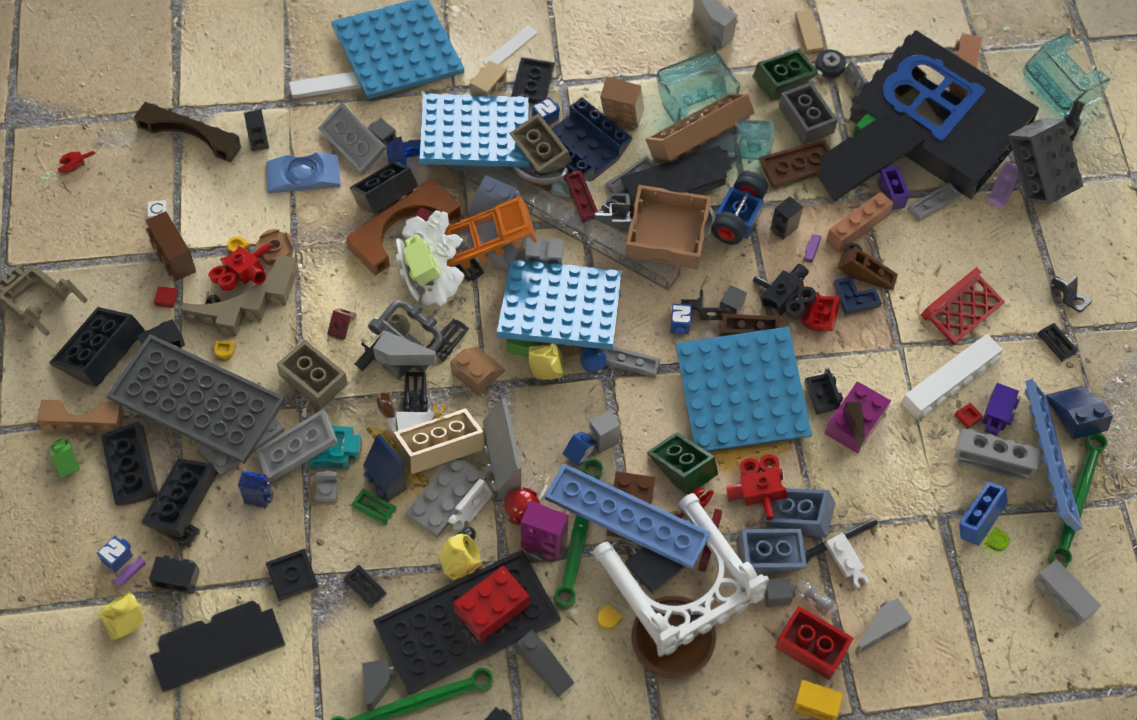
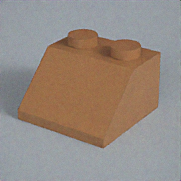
M478 347L463 349L450 361L451 373L478 396L505 372L502 366Z

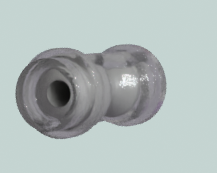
M808 578L805 580L801 579L795 585L796 596L813 605L821 613L822 617L826 616L830 619L837 611L839 606L836 604V601L817 590Z

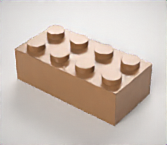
M606 76L600 95L604 115L615 124L621 123L627 128H638L644 111L641 85Z

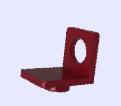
M342 308L333 310L327 334L342 340L346 339L350 320L356 317L357 313Z

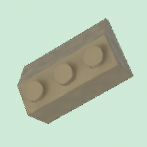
M539 113L509 133L538 173L558 171L572 161L569 151Z

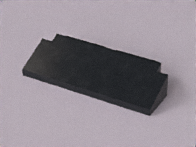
M888 111L859 130V136L847 138L820 157L819 163L822 170L816 173L834 202L879 173L881 169H885L925 142V138L908 113L899 118L896 112Z
M717 145L673 161L622 176L620 179L625 192L629 193L631 205L635 203L639 185L662 188L671 192H688L698 195L724 186L728 177L726 173L732 167L720 146Z
M249 601L213 615L211 622L206 624L200 620L161 635L159 642H157L159 652L149 656L164 693L285 646V642L273 609L262 612L259 603Z

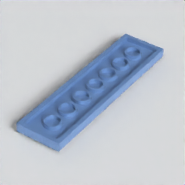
M1033 378L1025 381L1027 387L1025 394L1028 400L1031 401V405H1029L1032 416H1035L1036 421L1033 424L1036 432L1040 435V438H1038L1039 446L1044 450L1042 458L1049 469L1047 477L1054 489H1051L1055 501L1058 502L1056 511L1058 516L1064 519L1065 524L1076 532L1083 528L1047 397Z
M564 463L545 494V500L692 570L711 533Z

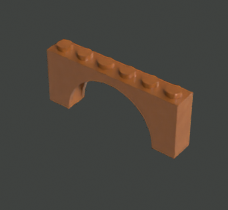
M431 179L423 183L412 193L406 195L399 202L394 203L386 211L379 213L373 220L366 222L357 231L351 232L346 237L348 249L376 276L390 266L389 255L385 252L382 242L386 232L393 224L404 218L415 216L421 207L432 213L434 211L446 212L450 224L461 216L460 205Z

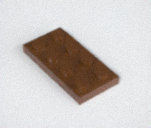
M823 139L761 156L759 162L772 188L816 177V173L822 170L819 163L820 157L828 152L830 148L826 140Z

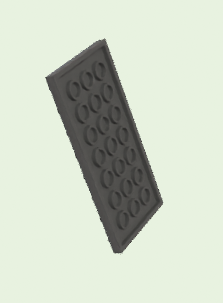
M149 334L107 394L109 400L243 464L246 463L285 402L284 396Z

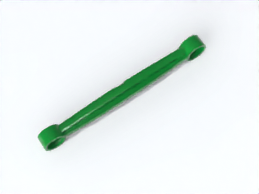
M1101 433L1089 435L1084 444L1087 454L1073 491L1080 518L1093 479L1098 455L1104 451L1108 444L1107 438ZM1090 440L1099 441L1102 448L1094 447ZM1065 522L1058 547L1054 548L1050 553L1048 561L1051 564L1056 560L1054 557L1055 553L1062 554L1066 558V563L1061 564L1066 568L1072 561V554L1069 549L1075 531L1070 526H1067Z
M589 459L583 465V473L600 480L603 475V465L599 460ZM590 466H595L599 468L600 472L596 475H591L586 472V469ZM576 515L562 586L555 592V603L561 609H570L576 602V593L573 587L589 520ZM568 592L573 598L570 602L563 603L558 599L559 594Z
M478 668L473 672L471 678L415 694L347 720H390L448 700L473 689L478 692H487L493 685V675L487 668ZM480 674H485L490 678V681L487 685L480 686L475 683V678ZM336 716V717H333V718L330 719V720H346V719H345L344 717H341V716Z

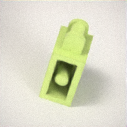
M418 234L406 239L407 247L403 248L405 254L403 259L411 269L409 275L412 280L417 281L423 286L441 276L429 245L422 238L420 239Z

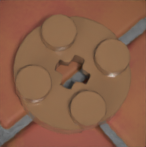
M271 229L262 233L258 243L256 242V250L267 242L271 247L273 244L279 246L276 249L269 250L260 257L267 265H273L278 255L293 256V239L287 232L284 233L279 232V229Z

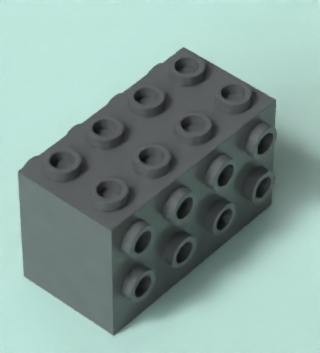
M1040 118L1008 135L1027 201L1052 204L1083 187L1082 176L1079 172L1077 158L1075 157L1073 143L1070 139L1065 119Z

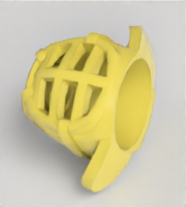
M544 343L529 347L530 370L536 379L553 380L561 378L565 374L564 362L558 344Z
M458 534L448 538V541L440 551L439 561L443 572L453 581L472 574L477 567H479V570L483 568L479 549L472 538L466 534Z
M131 593L118 597L98 613L99 619H102L112 640L132 633L144 621L141 607L135 596Z

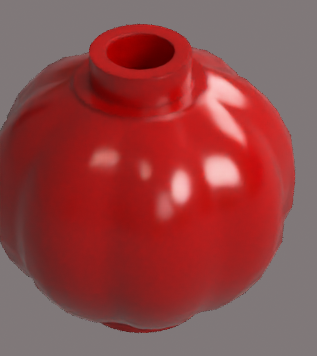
M523 487L522 490L515 489L508 493L504 501V508L510 517L509 521L520 526L530 501L540 504L536 492Z

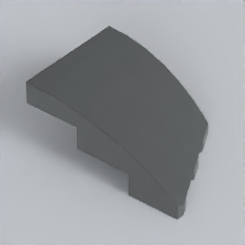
M611 193L607 201L602 204L600 211L595 213V219L607 226L629 232L634 213V205H630L629 193Z

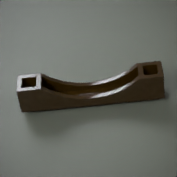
M144 102L134 116L137 128L150 133L175 131L193 135L206 143L215 157L228 162H232L241 148L239 136L235 133H229L221 130L219 127L207 125L203 121H197L186 115H180L170 109L159 107L154 103Z

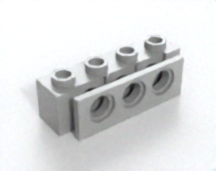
M962 428L957 439L954 458L958 459L959 464L1024 481L1025 477L1033 478L1036 473L1041 449L1035 448L1032 445L1019 444L1009 439H1000L991 434L985 435L972 429Z

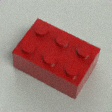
M502 566L454 602V612L481 643L530 605V596L510 572Z
M798 606L779 636L775 648L826 679L831 680L854 638Z

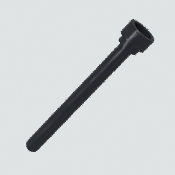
M872 518L844 532V535L848 540L876 526L878 521ZM825 542L807 551L804 550L806 565L811 557L828 550L824 544Z

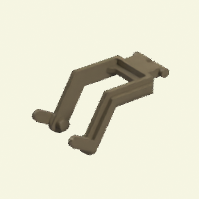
M18 264L7 274L8 280L4 277L0 279V306L23 325H29L31 328L36 326L45 336L49 335L50 332L39 321L41 318L40 314L43 312L37 305L33 308L29 306L23 312L13 304V300L33 282L42 283L63 301L72 292L81 302L86 303L88 301L69 279L65 281L62 278L57 283L39 268H34L33 266L23 272L24 267Z

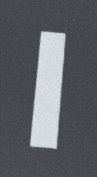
M527 25L483 62L487 64L490 60L499 65L538 32Z

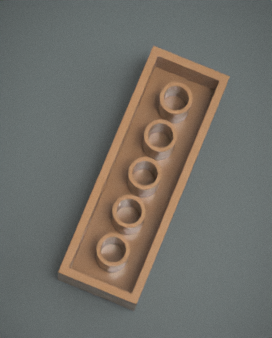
M729 93L647 137L645 140L652 158L673 161L678 158V155L692 151L694 146L707 143V139L718 137L722 131L734 128L738 122L749 120V116L755 114L748 94Z

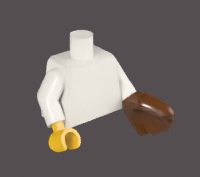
M380 392L377 395L378 408L387 418L388 431L395 442L394 432L442 417L441 414L446 410V406L443 404L442 411L438 412L436 410L437 403L433 405L434 412L395 413L389 395L384 392Z

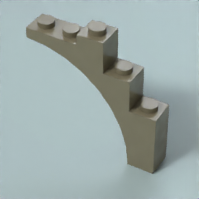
M278 255L273 267L267 273L264 283L255 285L245 293L229 300L213 304L183 303L181 307L183 318L189 322H201L209 326L216 325L218 333L226 336H237L243 317L249 320H262L268 302L275 305L287 304L299 269L297 258Z

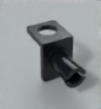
M1078 100L1074 101L1070 114H1065L1064 116L1067 125L1074 129L1073 134L1070 135L1071 141H1074L1082 122L1079 117L1085 106V103Z
M1058 276L1052 279L1050 286L1063 292V304L1078 312H1082L1092 303V300L1077 292L1078 277L1074 276L1068 282ZM1075 300H1082L1084 304L1075 305L1073 302Z
M700 289V297L698 299H681V304L691 305V310H698L700 320H719L722 315L721 308H704L703 289ZM708 312H714V313H716V315L711 316V315H708L707 313H708Z
M379 338L370 348L363 342L361 343L365 348V352L354 365L362 372L375 359L373 347Z

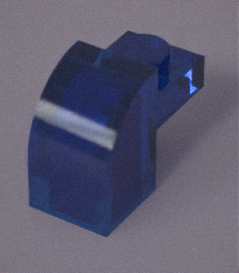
M402 137L393 139L387 146L388 164L396 161L407 166L406 158L420 156L421 140L402 142Z

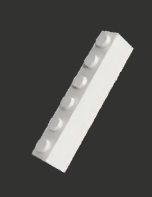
M988 334L984 335L906 393L901 404L916 419H919L921 416H928L933 411V407L936 405L941 406L949 395L954 396L959 392L961 386L969 385L977 374L979 376L982 375L989 365L994 366L998 363L1003 349Z

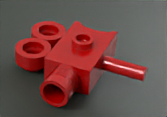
M267 242L250 254L244 248L238 246L233 253L220 258L223 266H216L209 271L208 276L211 282L219 284L223 291L235 289L238 280L243 284H247L249 281L256 285L264 283L266 273L258 258L271 250L272 247Z
M771 454L763 456L759 462L754 458L744 459L740 463L741 483L726 486L728 500L745 499L746 506L763 503L766 520H773L774 514L771 501L787 499L786 487L781 484L783 472L782 468H780L779 459Z

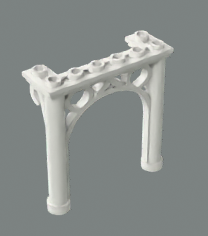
M694 493L684 497L678 506L690 523L711 532L706 545L715 556L718 564L717 580L711 590L702 598L680 606H668L657 603L642 591L610 542L601 543L592 552L595 559L601 562L656 643L659 657L664 654L670 655L679 645H686L693 641L696 635L700 633L705 634L710 631L713 625L726 622L729 616L735 612L736 614L743 612L747 605L752 602L754 604L760 602L764 598L769 580L767 576L762 574L757 576L756 571L749 562H741L699 504L700 500ZM724 566L728 570L730 575L733 577V579L723 578ZM730 585L736 592L730 597H723L719 594L720 586ZM713 596H715V599L722 605L711 611L710 605L714 602ZM654 610H655V611H658V612H661V613H666V614H665V616L663 617L660 613H657V614H656V613L654 612ZM688 612L691 615L699 614L701 617L690 623ZM672 614L681 615L684 617L685 623L674 627L668 623V619Z

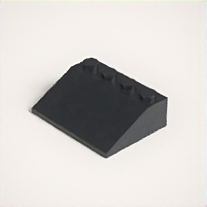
M97 307L49 363L75 379L97 387L104 381L107 374L116 367L118 361L127 354L134 342L138 340L137 335L141 334L145 329L132 314Z

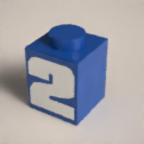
M550 97L532 106V117L539 113L548 125L559 120L560 107Z
M672 304L670 333L678 335L689 334L691 305Z
M580 432L572 436L562 454L578 466L587 461L597 443L592 440L589 434Z
M116 536L112 537L97 552L100 561L114 573L133 557L130 550L131 545L125 539L120 540Z

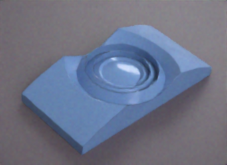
M318 152L306 157L284 155L266 162L268 193L341 187L338 155Z

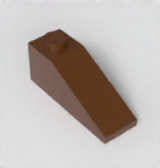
M856 246L841 255L837 268L849 277L852 276L854 279L890 290L894 289L898 276L897 273Z

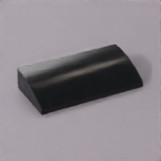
M136 421L102 435L101 439L115 505H127L156 497L158 487L144 427Z
M178 458L141 523L156 531L182 538L218 474L213 464Z

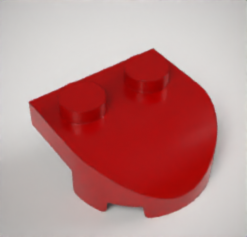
M816 292L817 299L815 303L805 306V314L799 319L811 331H834L840 298L839 296H820L819 292Z

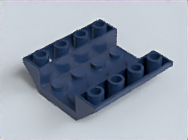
M583 97L570 105L569 116L552 128V131L569 151L572 161L565 166L572 172L581 170L586 180L596 179L615 164L632 140L628 133Z

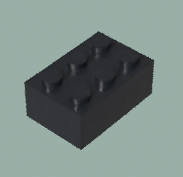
M393 161L349 188L357 205L374 214L381 212L387 205L396 203L400 197L412 193L418 187V184L410 167Z

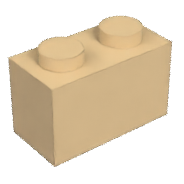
M489 60L486 65L481 67L479 73L470 80L471 94L474 96H494L507 81V69Z

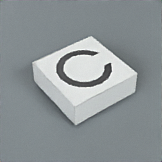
M166 200L148 202V219L165 211L167 212Z

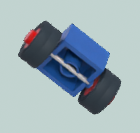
M743 171L739 174L734 186L729 188L711 226L712 234L719 241L729 245H736L741 242L742 238L748 239L762 212L763 198L768 191V182L763 176L753 171Z

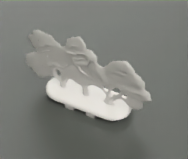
M434 211L427 222L418 216L406 221V226L401 232L408 239L418 234L420 239L422 238L429 245L441 276L432 280L434 282L433 286H427V283L421 286L417 281L412 280L409 275L411 269L403 259L405 256L403 248L406 245L401 239H396L399 252L396 254V258L403 267L400 270V274L407 282L413 298L416 302L421 301L418 287L421 286L425 289V293L422 296L423 304L430 305L435 303L439 307L447 302L448 297L455 294L458 285L461 284L464 278V274L458 268L449 267L446 264L447 260L454 257L456 248L460 246L463 239L456 234L448 236L444 234L449 225L448 214L444 211Z

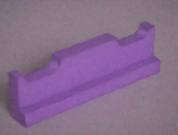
M812 234L813 238L807 245V254L803 257L804 260L813 262L821 241V235Z
M138 556L134 563L127 565L120 572V575L112 581L121 588L147 563Z

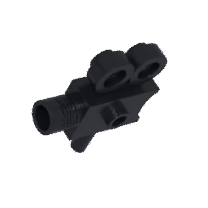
M797 264L790 273L783 270L773 283L755 276L753 282L767 289L760 297L762 306L776 309L780 316L787 312L788 317L791 319L803 317L805 306L814 304L817 299L816 292L812 287H804L803 280L809 274L808 269L802 264Z

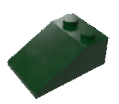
M796 49L758 62L753 78L769 99L773 101L780 98L781 93L801 86L816 76L818 71L802 51Z
M678 432L647 452L648 456L670 481L687 495L718 475L715 456Z

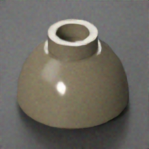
M392 314L387 320L403 336L408 334L410 323L404 315Z

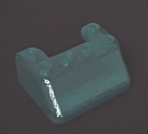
M1068 33L1046 42L1025 64L1023 69L1024 75L1053 108L1061 114L1070 113L1075 100L1087 105L1102 98L1111 80L1100 70H1094L1086 74L1066 53L1075 44L1074 39Z
M707 51L658 70L656 77L663 107L674 123L689 115L685 107L712 97L718 100L729 93L739 94L740 91L739 82L721 56L715 51Z

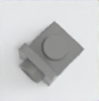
M330 470L316 472V502L336 503L338 490L336 472Z

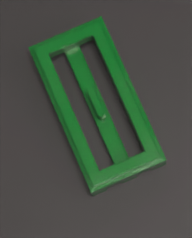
M363 488L352 502L353 508L385 526L388 520L392 518V514L397 510L396 506ZM363 496L367 497L368 499H370V500L376 502L377 504H379V505L385 507V508L388 509L389 511L387 512V511L381 509V508L378 507L377 505H375V504H373V503H371V502H369V501L363 499L362 497H363Z

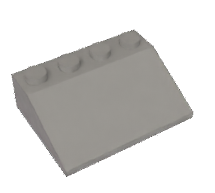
M501 398L484 418L483 428H481L484 432V440L486 441L484 454L490 460V463H487L489 475L493 474L494 479L491 481L492 492L497 493L498 499L506 498L512 490L521 489V464L506 398Z

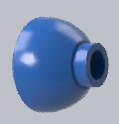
M588 347L581 354V365L587 372H597L604 367L606 354L600 348Z

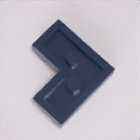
M852 276L834 280L833 286L837 296L840 298L845 315L881 307L882 303L876 288L858 292Z

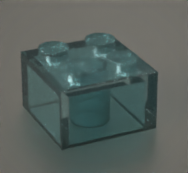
M738 120L734 139L735 159L759 160L761 156L771 154L774 142V121Z

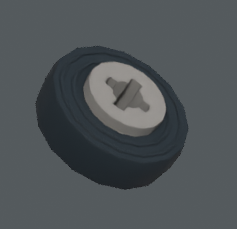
M827 49L817 55L815 67L816 70L821 71L822 76L835 78L844 72L846 59L839 51Z

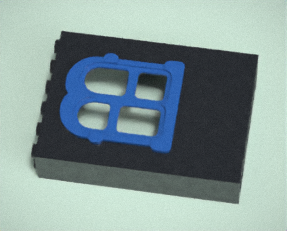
M915 30L912 35L909 34L905 38L904 44L901 47L898 46L895 49L893 56L886 59L882 69L874 73L872 80L864 84L860 94H856L853 97L850 120L857 124L867 113L876 118H879L888 111L896 112L899 118L908 113L925 138V142L904 156L946 184L950 182L960 193L972 199L1012 152L1008 135L1033 123L1039 107ZM918 65H926L943 75L945 79L932 91L912 77V70ZM950 83H955L968 92L967 96L957 106L941 97V93ZM898 86H912L920 94L910 106H906L895 98L894 91ZM926 98L932 99L951 112L941 126L935 125L916 112V109Z

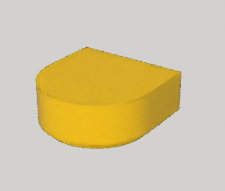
M232 237L227 242L230 254L238 246L245 250L250 248V244L241 237Z
M216 340L214 346L216 358L221 361L231 359L235 351V342Z
M606 604L598 613V624L606 630L615 628L623 619V616L609 604Z

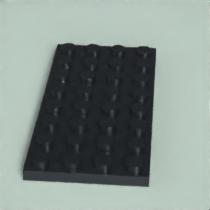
M521 550L374 619L373 623L410 695L517 643L531 630L537 633L560 622L561 618L524 551ZM504 566L529 594L530 605L480 643L454 612V602Z

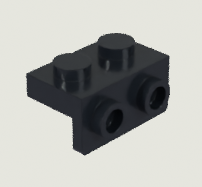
M829 368L825 369L824 374L805 378L804 382L816 414L835 411L839 408L843 397L841 391L836 387V377L834 374H831Z

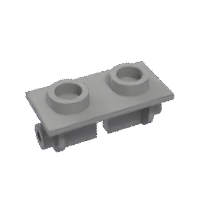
M851 60L843 74L855 93L860 94L864 84L868 81L864 79L860 66Z

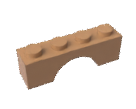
M41 400L37 422L42 430L48 432L63 430L65 432L109 433L122 428L124 410L121 405L115 402H100L93 411L83 415H75L66 411L61 400Z

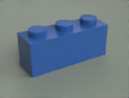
M989 481L986 483L959 523L961 539L978 546L981 544L1008 503L1005 487Z

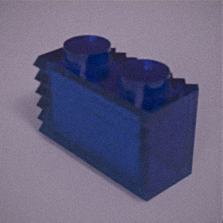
M243 470L238 482V488L244 504L267 508L268 503L272 502L274 492L271 491V482H269L267 475Z

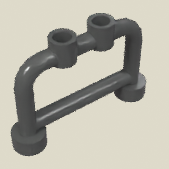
M403 300L394 301L378 319H372L368 324L370 331L376 335H380L383 330L407 339L387 322L388 318L397 308H403L407 311L410 318L416 319L421 323L423 329L435 336V341L430 346V350L436 352L443 342L442 333L435 326L437 320L432 316L425 318L421 314L423 311L422 307L417 303L411 306ZM413 365L416 370L422 373L429 367V365Z

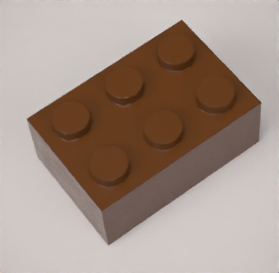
M165 211L145 220L148 227L145 231L150 238L149 242L152 248L157 250L160 262H164L168 275H173L175 281H178L195 273L196 269L190 250L168 213Z
M616 471L613 487L652 505L655 477ZM607 529L606 536L625 538Z

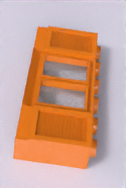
M521 196L497 205L493 209L447 226L445 235L456 234L463 241L456 248L454 257L447 260L446 264L449 267L461 264L464 269L470 268V259L478 257L481 262H485L488 260L486 253L493 250L498 255H503L505 253L503 246L512 243L515 248L522 247L520 239L529 236L533 243H536L537 239L528 207Z

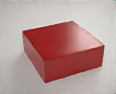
M158 286L154 299L155 306L174 308L178 294L177 288Z
M971 402L955 413V417L966 429L980 422L983 418V415Z

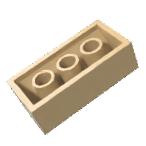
M467 409L394 432L402 461L411 474L484 450V432Z

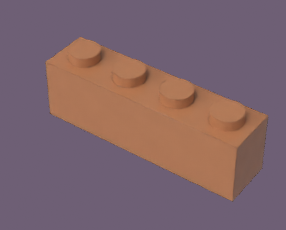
M962 33L960 40H956L954 49L957 52H954V54L977 68L982 37ZM950 83L947 86L950 88L949 92L956 97L965 98L968 94L965 89L955 83Z
M880 191L831 227L826 242L840 253L847 244L853 243L890 215L893 202Z

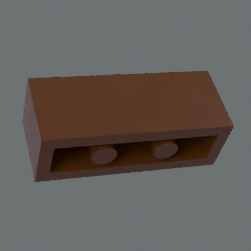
M722 314L719 318V336L776 329L780 326V316Z

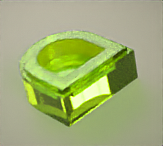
M995 527L984 545L995 551H1004L1009 545L1010 539L1004 531Z

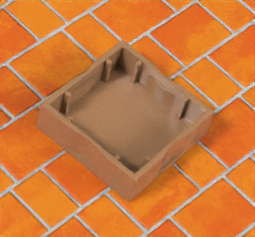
M639 185L634 204L633 219L630 223L626 242L625 257L698 270L711 197L691 193H677L662 188Z

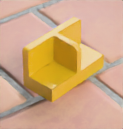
M802 680L793 710L822 720H836L843 693Z

